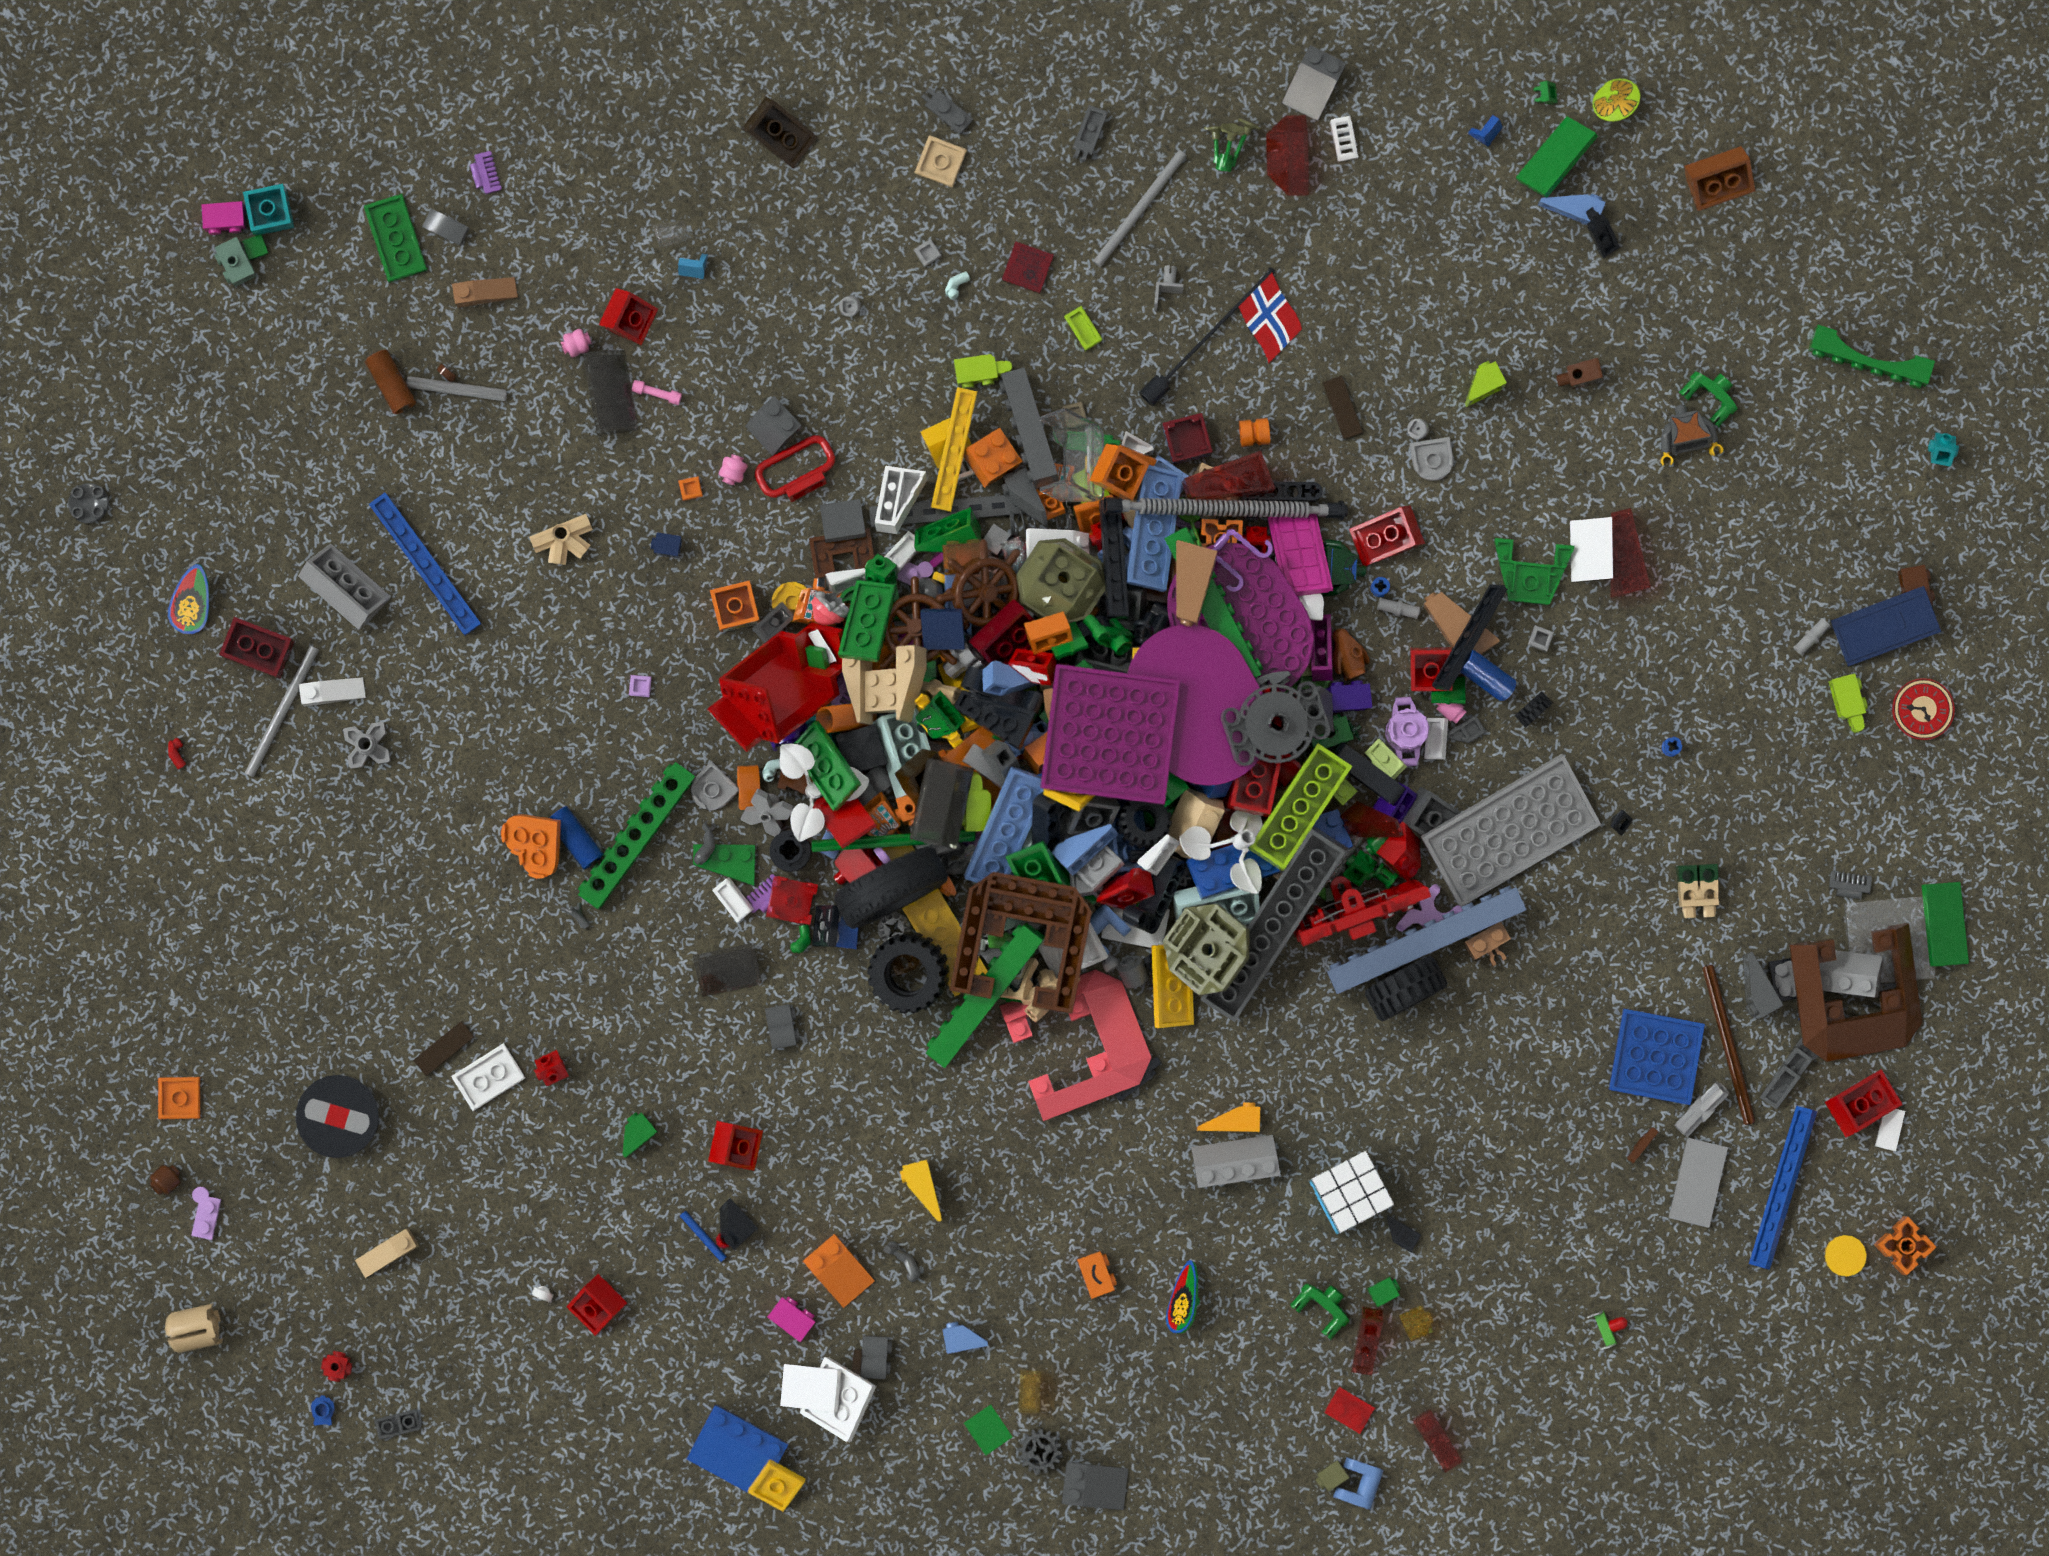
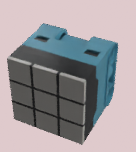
M1366 1151L1309 1181L1337 1235L1394 1205Z

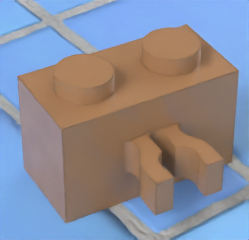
M1499 922L1465 941L1463 944L1473 961L1487 953L1493 967L1496 965V962L1494 961L1492 950L1501 957L1502 961L1507 959L1505 954L1498 950V946L1509 941L1511 938L1502 922Z

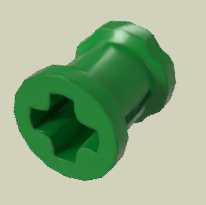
M1381 862L1372 878L1378 879L1388 889L1396 880L1398 874L1392 873Z

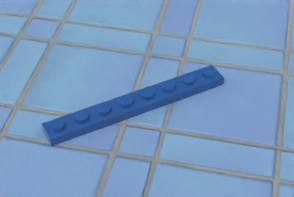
M383 493L369 503V506L464 636L479 627L481 622L388 495Z
M1800 1106L1795 1108L1749 1261L1751 1265L1770 1270L1817 1111Z

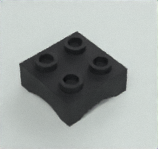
M875 724L835 735L840 753L850 767L864 772L887 765Z

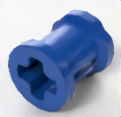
M1384 577L1374 579L1370 586L1371 592L1376 597H1383L1390 589V583ZM1379 582L1385 587L1381 592H1378V588L1375 587Z
M1676 737L1668 738L1662 743V751L1666 756H1675L1682 750L1681 740ZM1674 742L1676 750L1669 751L1670 746L1667 744Z

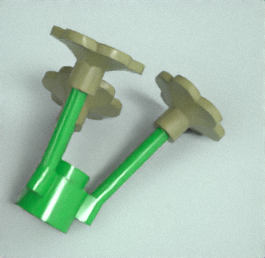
M1240 118L1238 121L1244 127L1234 123H1223L1218 127H1204V130L1212 132V139H1214L1213 163H1217L1216 169L1231 172L1232 166L1235 167L1236 160L1246 137L1250 135L1251 130H1261V127ZM1222 131L1228 133L1226 152L1220 153L1219 156L1218 139H1220V132ZM1236 135H1242L1232 158L1230 154L1232 142L1235 141Z

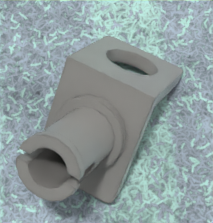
M1170 265L1164 266L1163 282H1156L1154 311H1157L1159 292L1183 294L1184 285L1176 284V266L1172 265L1171 274L1169 273Z

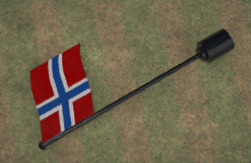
M1268 268L1269 271L1166 377L1155 375L1139 394L1150 406L1154 407L1170 390L1168 379L1238 308L1247 328L1261 346L1268 364L1302 330L1296 313L1278 287L1273 276L1275 273L1273 268Z

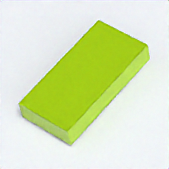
M1082 306L1064 316L1085 351L1103 341Z

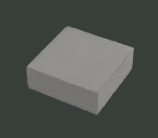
M931 239L914 249L924 267L942 257Z

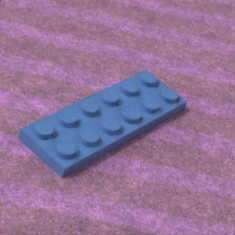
M1149 465L1139 486L1137 502H1139L1140 498L1179 499L1183 473ZM1139 510L1135 511L1126 574L1127 584L1161 592L1167 590L1172 553L1164 538L1175 533L1176 514L1148 515L1140 514Z
M1011 766L964 874L965 879L978 883L992 872L1011 874L1012 870L1005 857L1022 849L1032 826L1033 801L1038 794L1044 792V789H1040L1041 776Z

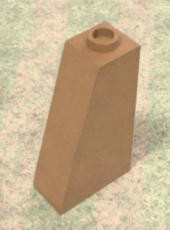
M1177 540L1176 615L1181 625L1192 627V624L1198 625L1218 552Z
M1433 592L1425 598L1426 602L1423 606L1453 649L1471 616L1442 592L1437 595ZM1485 628L1474 650L1479 654H1483L1498 644L1500 640Z

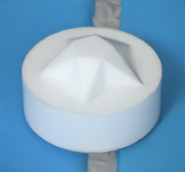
M534 1287L533 1296L551 1302L553 1294L550 1293L548 1287Z

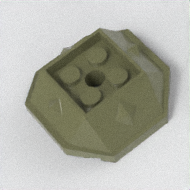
M1066 538L1039 540L1016 575L1021 606L1040 618L1064 611L1068 624L1082 622L1091 613L1105 591L1104 573L1100 561ZM1058 576L1065 577L1067 583L1060 582Z
M1220 904L1186 907L1163 939L1169 970L1198 995L1226 991L1249 959V929ZM1212 945L1213 952L1210 955L1208 950L1209 947Z

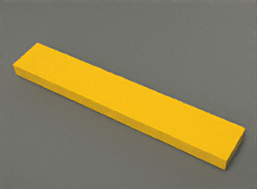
M960 387L956 389L931 503L932 508L950 512L952 510L978 391Z

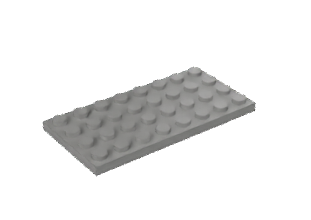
M1560 754L1420 837L1455 901L1462 907L1597 828L1601 823L1565 756Z

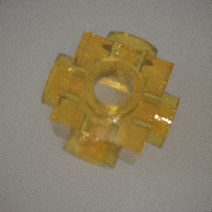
M1422 1305L1399 1315L1403 1328L1411 1342L1434 1332L1431 1323H1434L1429 1311H1424Z

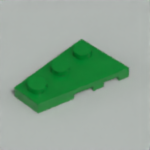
M693 844V865L755 886V845L715 844V850L704 864L697 865L694 862V857L703 844Z

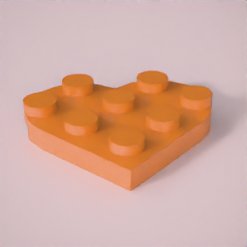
M525 814L509 818L502 825V842L506 843L512 854L519 856V863L523 865L524 869L529 873L528 875L539 879L556 872L559 863L561 820Z

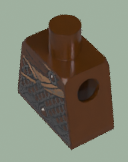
M1598 358L1567 366L1566 373L1556 375L1559 387L1571 384L1572 389L1604 382ZM1579 372L1582 373V377H1581V378H1579V379H1575V378H1574V375H1575L1576 373H1579Z

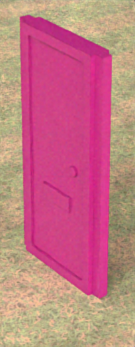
M1309 514L1308 518L1267 516L1277 566L1297 596L1333 591L1317 514Z

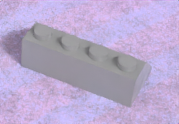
M331 543L310 558L298 575L300 579L358 630L365 626L391 598L389 594Z
M1273 1135L1191 1147L1197 1188L1280 1176Z

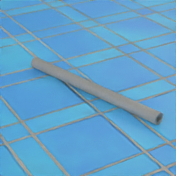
M1178 150L1099 252L1093 263L1098 264L1097 266L1101 268L1187 157L1184 152Z
M311 645L309 646L245 774L254 778L299 690V684L303 683L319 649Z

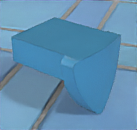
M702 254L700 261L679 258L678 275L703 279L708 254Z

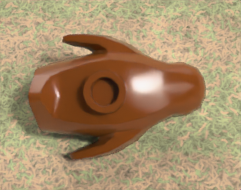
M1336 629L1333 632L1332 638L1334 641L1332 656L1334 670L1337 674H1341L1342 671L1345 681L1366 674L1365 663H1370L1366 650L1346 629Z

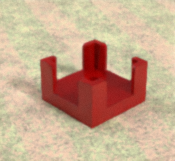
M774 876L766 917L810 925L812 915L809 912L812 897L817 893L818 884Z

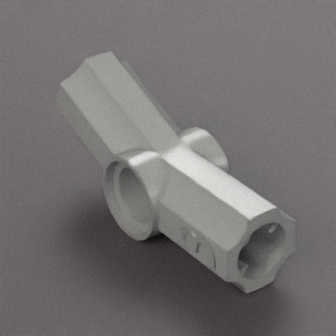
M1716 1081L1702 1096L1699 1095L1696 1098V1101L1688 1107V1111L1682 1115L1674 1126L1685 1137H1688L1729 1095L1727 1088L1722 1083Z

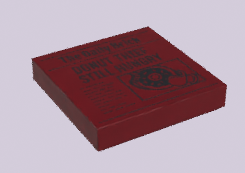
M1015 241L1002 281L1040 294L1054 255Z

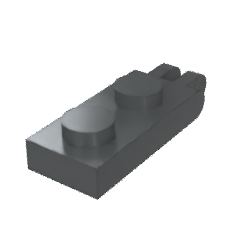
M928 88L926 92L932 97L929 98L925 94L921 96L927 102L924 106L961 135L973 121V118L939 90L934 92Z
M1091 105L1088 106L1072 148L1076 150L1073 158L1078 159L1080 152H1083L1081 161L1085 162L1087 155L1092 156L1106 120L1107 111Z

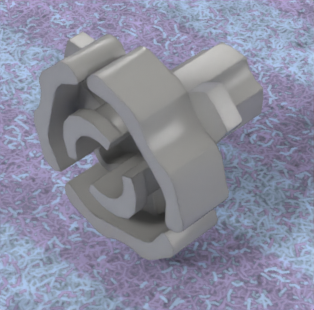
M966 632L965 649L950 650L951 654L957 658V664L951 665L948 661L943 664L945 672L953 679L967 670L969 666L983 670L989 665L970 644L969 640L972 637Z

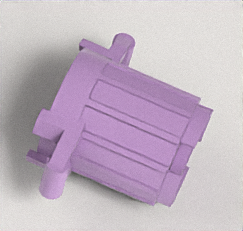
M1411 697L1395 698L1391 719L1388 721L1385 729L1386 740L1394 749L1398 758L1407 767L1417 766L1420 757V747L1428 738L1430 727L1426 717L1416 710ZM1410 705V709L1406 708L1398 712V706ZM1414 752L1415 758L1402 759V753Z

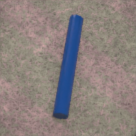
M686 1211L680 1215L682 1220L717 1259L722 1262L727 1256Z

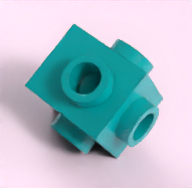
M1936 432L1934 440H1930L1928 445V452H1931V463L1951 467L1953 459L1957 457L1959 445H1956V436Z

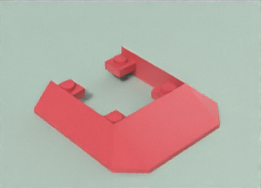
M1096 969L1080 975L1073 1013L1068 1014L1071 1022L1091 1014L1105 1052L1086 1059L1093 1078L1054 1092L1048 1074L1028 1081L1043 1121L1140 1085L1152 1057L1121 980ZM1011 1001L999 1007L1012 1041L1015 1044L1033 1037L1026 1019L1029 1016L1025 1012L1029 1005Z

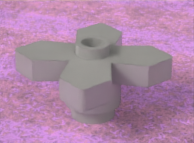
M384 722L371 723L366 734H363L355 726L343 729L345 741L355 746V749L348 756L351 769L363 767L369 756L378 764L391 762L389 750L378 744L386 735ZM366 742H370L368 749L364 748Z
M757 789L751 799L753 806L745 808L741 821L750 825L762 822L765 832L775 837L782 830L783 824L781 820H788L794 806L784 801L780 802L778 796L774 794H768Z

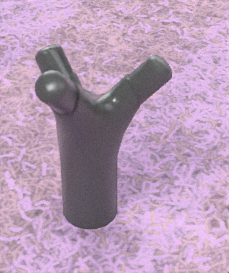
M577 903L576 909L573 906L569 908L561 907V911L573 916L583 929L590 925L581 912V903Z

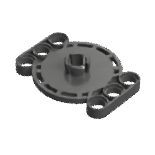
M1309 681L1299 684L1297 690L1279 684L1263 686L1253 691L1245 699L1240 711L1236 708H1227L1223 710L1220 716L1234 761L1239 766L1250 765L1254 760V756L1268 763L1290 761L1306 750L1312 737L1316 740H1322L1330 734V726L1315 684ZM1305 685L1312 689L1309 697H1305L1302 694V688ZM1271 688L1269 693L1260 695V691ZM1276 688H1283L1288 690V692H1277ZM1254 696L1255 699L1249 704V706H1246L1249 700ZM1311 705H1315L1318 708V714L1315 717L1308 713ZM1229 711L1236 715V720L1233 723H1229L1226 720L1225 716ZM1274 716L1279 717L1282 721V727L1279 731L1269 727ZM1319 724L1325 728L1323 736H1318L1315 733V727ZM1235 731H1239L1242 734L1243 738L1239 743L1234 742L1232 739ZM1305 741L1304 746L1297 752L1296 748ZM1241 751H1246L1249 754V760L1246 763L1241 762L1239 759ZM1288 753L1293 754V756L1289 758L1281 759V755H1285ZM1264 754L1268 756H1274L1276 760L1268 759L1263 756Z

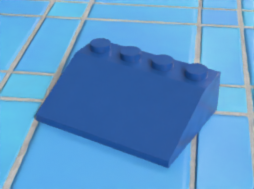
M716 1404L691 1449L687 1460L748 1493L749 1487L769 1459L779 1463L789 1443Z

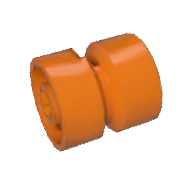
M1268 418L1256 419L1255 422L1251 420L1239 421L1241 447L1253 446L1255 442L1258 445L1270 444Z

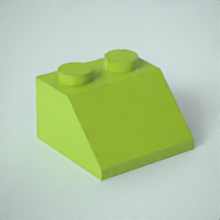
M1487 361L1478 366L1479 368L1476 370L1477 372L1473 377L1467 395L1466 407L1505 387L1507 382L1496 361L1491 364Z

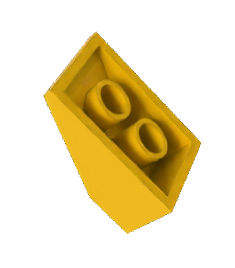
M924 1160L904 1165L903 1170L900 1171L902 1183L907 1182L909 1189L937 1221H942L928 1161Z

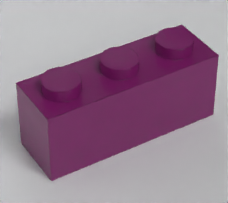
M1331 614L1323 615V620H1311L1314 635L1311 655L1312 681H1333Z

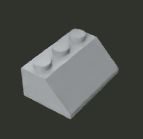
M1835 950L1837 960L1819 963L1823 991L1879 997L1884 956Z

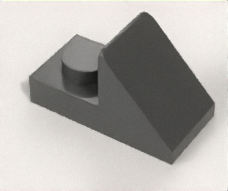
M781 602L764 615L760 622L752 629L766 643L793 620L794 615Z

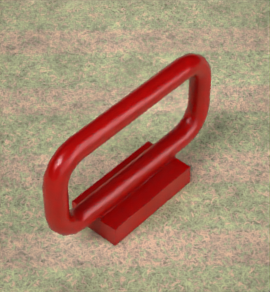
M813 435L762 461L755 469V478L765 495L777 498L787 494L789 500L793 502L827 484L823 473L833 467L835 455L824 437ZM814 443L821 445L827 456L825 464L778 489L772 490L769 488L763 477L765 469Z

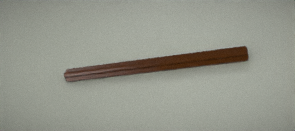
M1713 965L1704 966L1702 969L1742 1119L1745 1125L1755 1123V1118Z

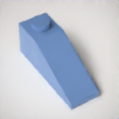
M1591 194L1590 196L1574 195L1541 198L1538 206L1587 225L1590 220L1586 211L1593 207L1600 215L1606 202L1602 201L1600 196Z
M1111 824L1067 838L1055 847L1052 854L1073 876L1110 843L1118 833Z

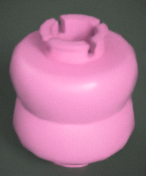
M582 329L564 334V341L561 342L564 353H569L571 357L587 353L589 351L588 345L592 344L588 333H583Z
M731 454V458L725 457L723 459L719 476L723 478L722 482L735 485V482L741 483L743 481L747 464L742 462L744 458Z

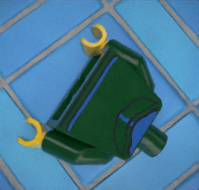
M1325 539L1323 546L1333 591L1321 594L1323 597L1337 596L1348 590L1350 584H1355L1357 577L1365 576L1366 566L1357 564L1358 556L1352 553L1351 549L1343 542Z

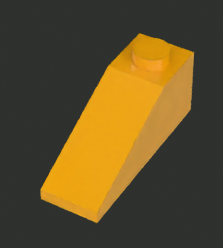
M1243 1103V1107L1239 1106L1197 1126V1131L1260 1132V1107H1255V1103Z

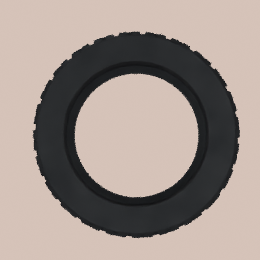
M927 846L902 855L855 879L835 893L834 901L846 925L851 929H855L898 911L933 892L947 882L948 874L936 850L931 846Z

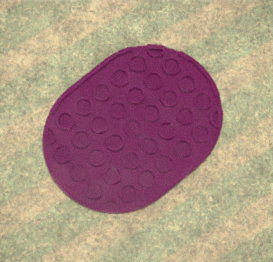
M1226 543L1220 551L1217 550L1218 556L1242 576L1244 585L1241 590L1236 592L1228 590L1226 586L1237 587L1239 580L1217 561L1214 567L1217 577L1214 580L1217 586L1222 585L1226 596L1223 597L1226 604L1231 603L1236 613L1233 617L1236 622L1240 621L1245 631L1242 633L1245 641L1249 640L1254 648V651L1251 652L1254 659L1258 658L1264 668L1261 670L1262 675L1259 677L1274 672L1290 671L1292 674L1288 677L1290 681L1284 685L1292 687L1305 672L1313 651V627L1308 612L1282 571L1271 558L1257 556L1244 544ZM1211 545V546H1208V547H1206V548H1208V549H1213L1214 546ZM1175 574L1167 599L1168 617L1171 627L1181 625L1176 615ZM1201 612L1198 625L1209 628ZM1268 680V681H1267V684H1268V685H1270V684L1272 685V683L1270 682V680ZM1277 688V689H1279V690L1282 691V692H1285V691H1286V689Z
M1184 625L1172 626L1157 632L1146 640L1134 655L1127 673L1180 680L1169 772L1186 782L1197 785L1224 784L1244 775L1259 759L1254 756L1253 762L1247 766L1236 764L1220 718L1223 710L1227 708H1236L1240 711L1245 699L1253 691L1260 688L1239 650L1222 634L1199 625H1192V627ZM1254 696L1249 700L1246 706H1249V704L1255 699ZM1232 711L1227 712L1225 716L1227 722L1233 723L1236 720L1235 713ZM1235 731L1232 735L1233 741L1236 743L1242 741V734L1239 731ZM1246 751L1239 753L1240 761L1246 763L1249 760V754Z

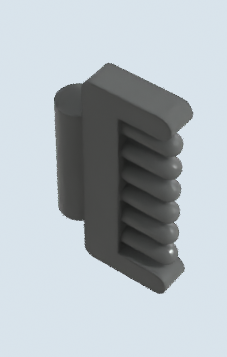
M1833 870L1830 873L1829 888L1837 889L1836 896L1861 899L1862 893H1870L1872 876L1869 875L1866 879V876L1862 875L1861 879L1860 874L1856 877L1855 874L1851 876L1850 873L1846 875L1845 872H1842L1840 882V872L1836 873Z

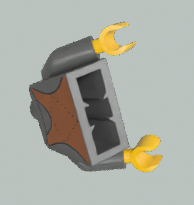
M1686 405L1675 407L1676 415L1670 417V422L1665 425L1661 435V452H1663V456L1660 462L1663 466V459L1665 457L1670 458V465H1672L1671 451L1672 455L1709 447L1710 455L1715 456L1713 450L1714 447H1717L1720 454L1723 452V447L1717 444L1718 436L1712 422L1701 416L1698 411L1688 412Z

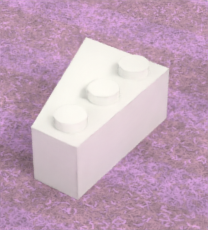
M885 466L875 519L876 531L892 534L898 533L927 482L926 471Z

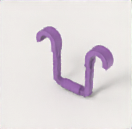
M1235 529L1227 530L1226 534L1223 533L1212 549L1220 551L1230 539L1229 536L1234 535L1242 544L1261 558L1269 557L1273 552V546L1270 541L1266 540L1265 544L1268 546V551L1262 554L1236 532ZM1217 556L1216 561L1221 563L1225 569L1229 570L1239 580L1237 587L1228 585L1226 586L1227 589L1233 592L1241 590L1244 585L1242 576L1235 569L1231 568L1227 562H1224L1220 556Z

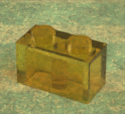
M1020 1369L1018 1412L1039 1413L1041 1370Z

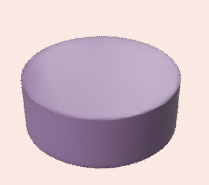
M875 848L873 850L883 864L891 861L882 848Z

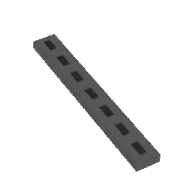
M1008 495L954 499L951 512L932 508V501L917 502L912 506L902 525L935 522L969 507L972 508L976 518L1010 516V512L1018 515L1020 511L1023 514L1027 513L1012 504ZM878 506L869 507L871 528L875 527Z

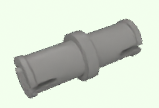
M1380 597L1377 610L1394 613V616L1398 617L1402 615L1417 619L1420 607L1405 604L1401 600L1396 602Z
M1821 618L1810 631L1807 630L1805 632V636L1793 648L1803 656L1831 628L1830 624Z

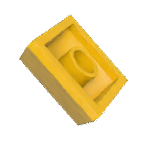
M950 418L920 431L937 468L940 467ZM967 437L965 450L967 447L972 445L969 440V437Z

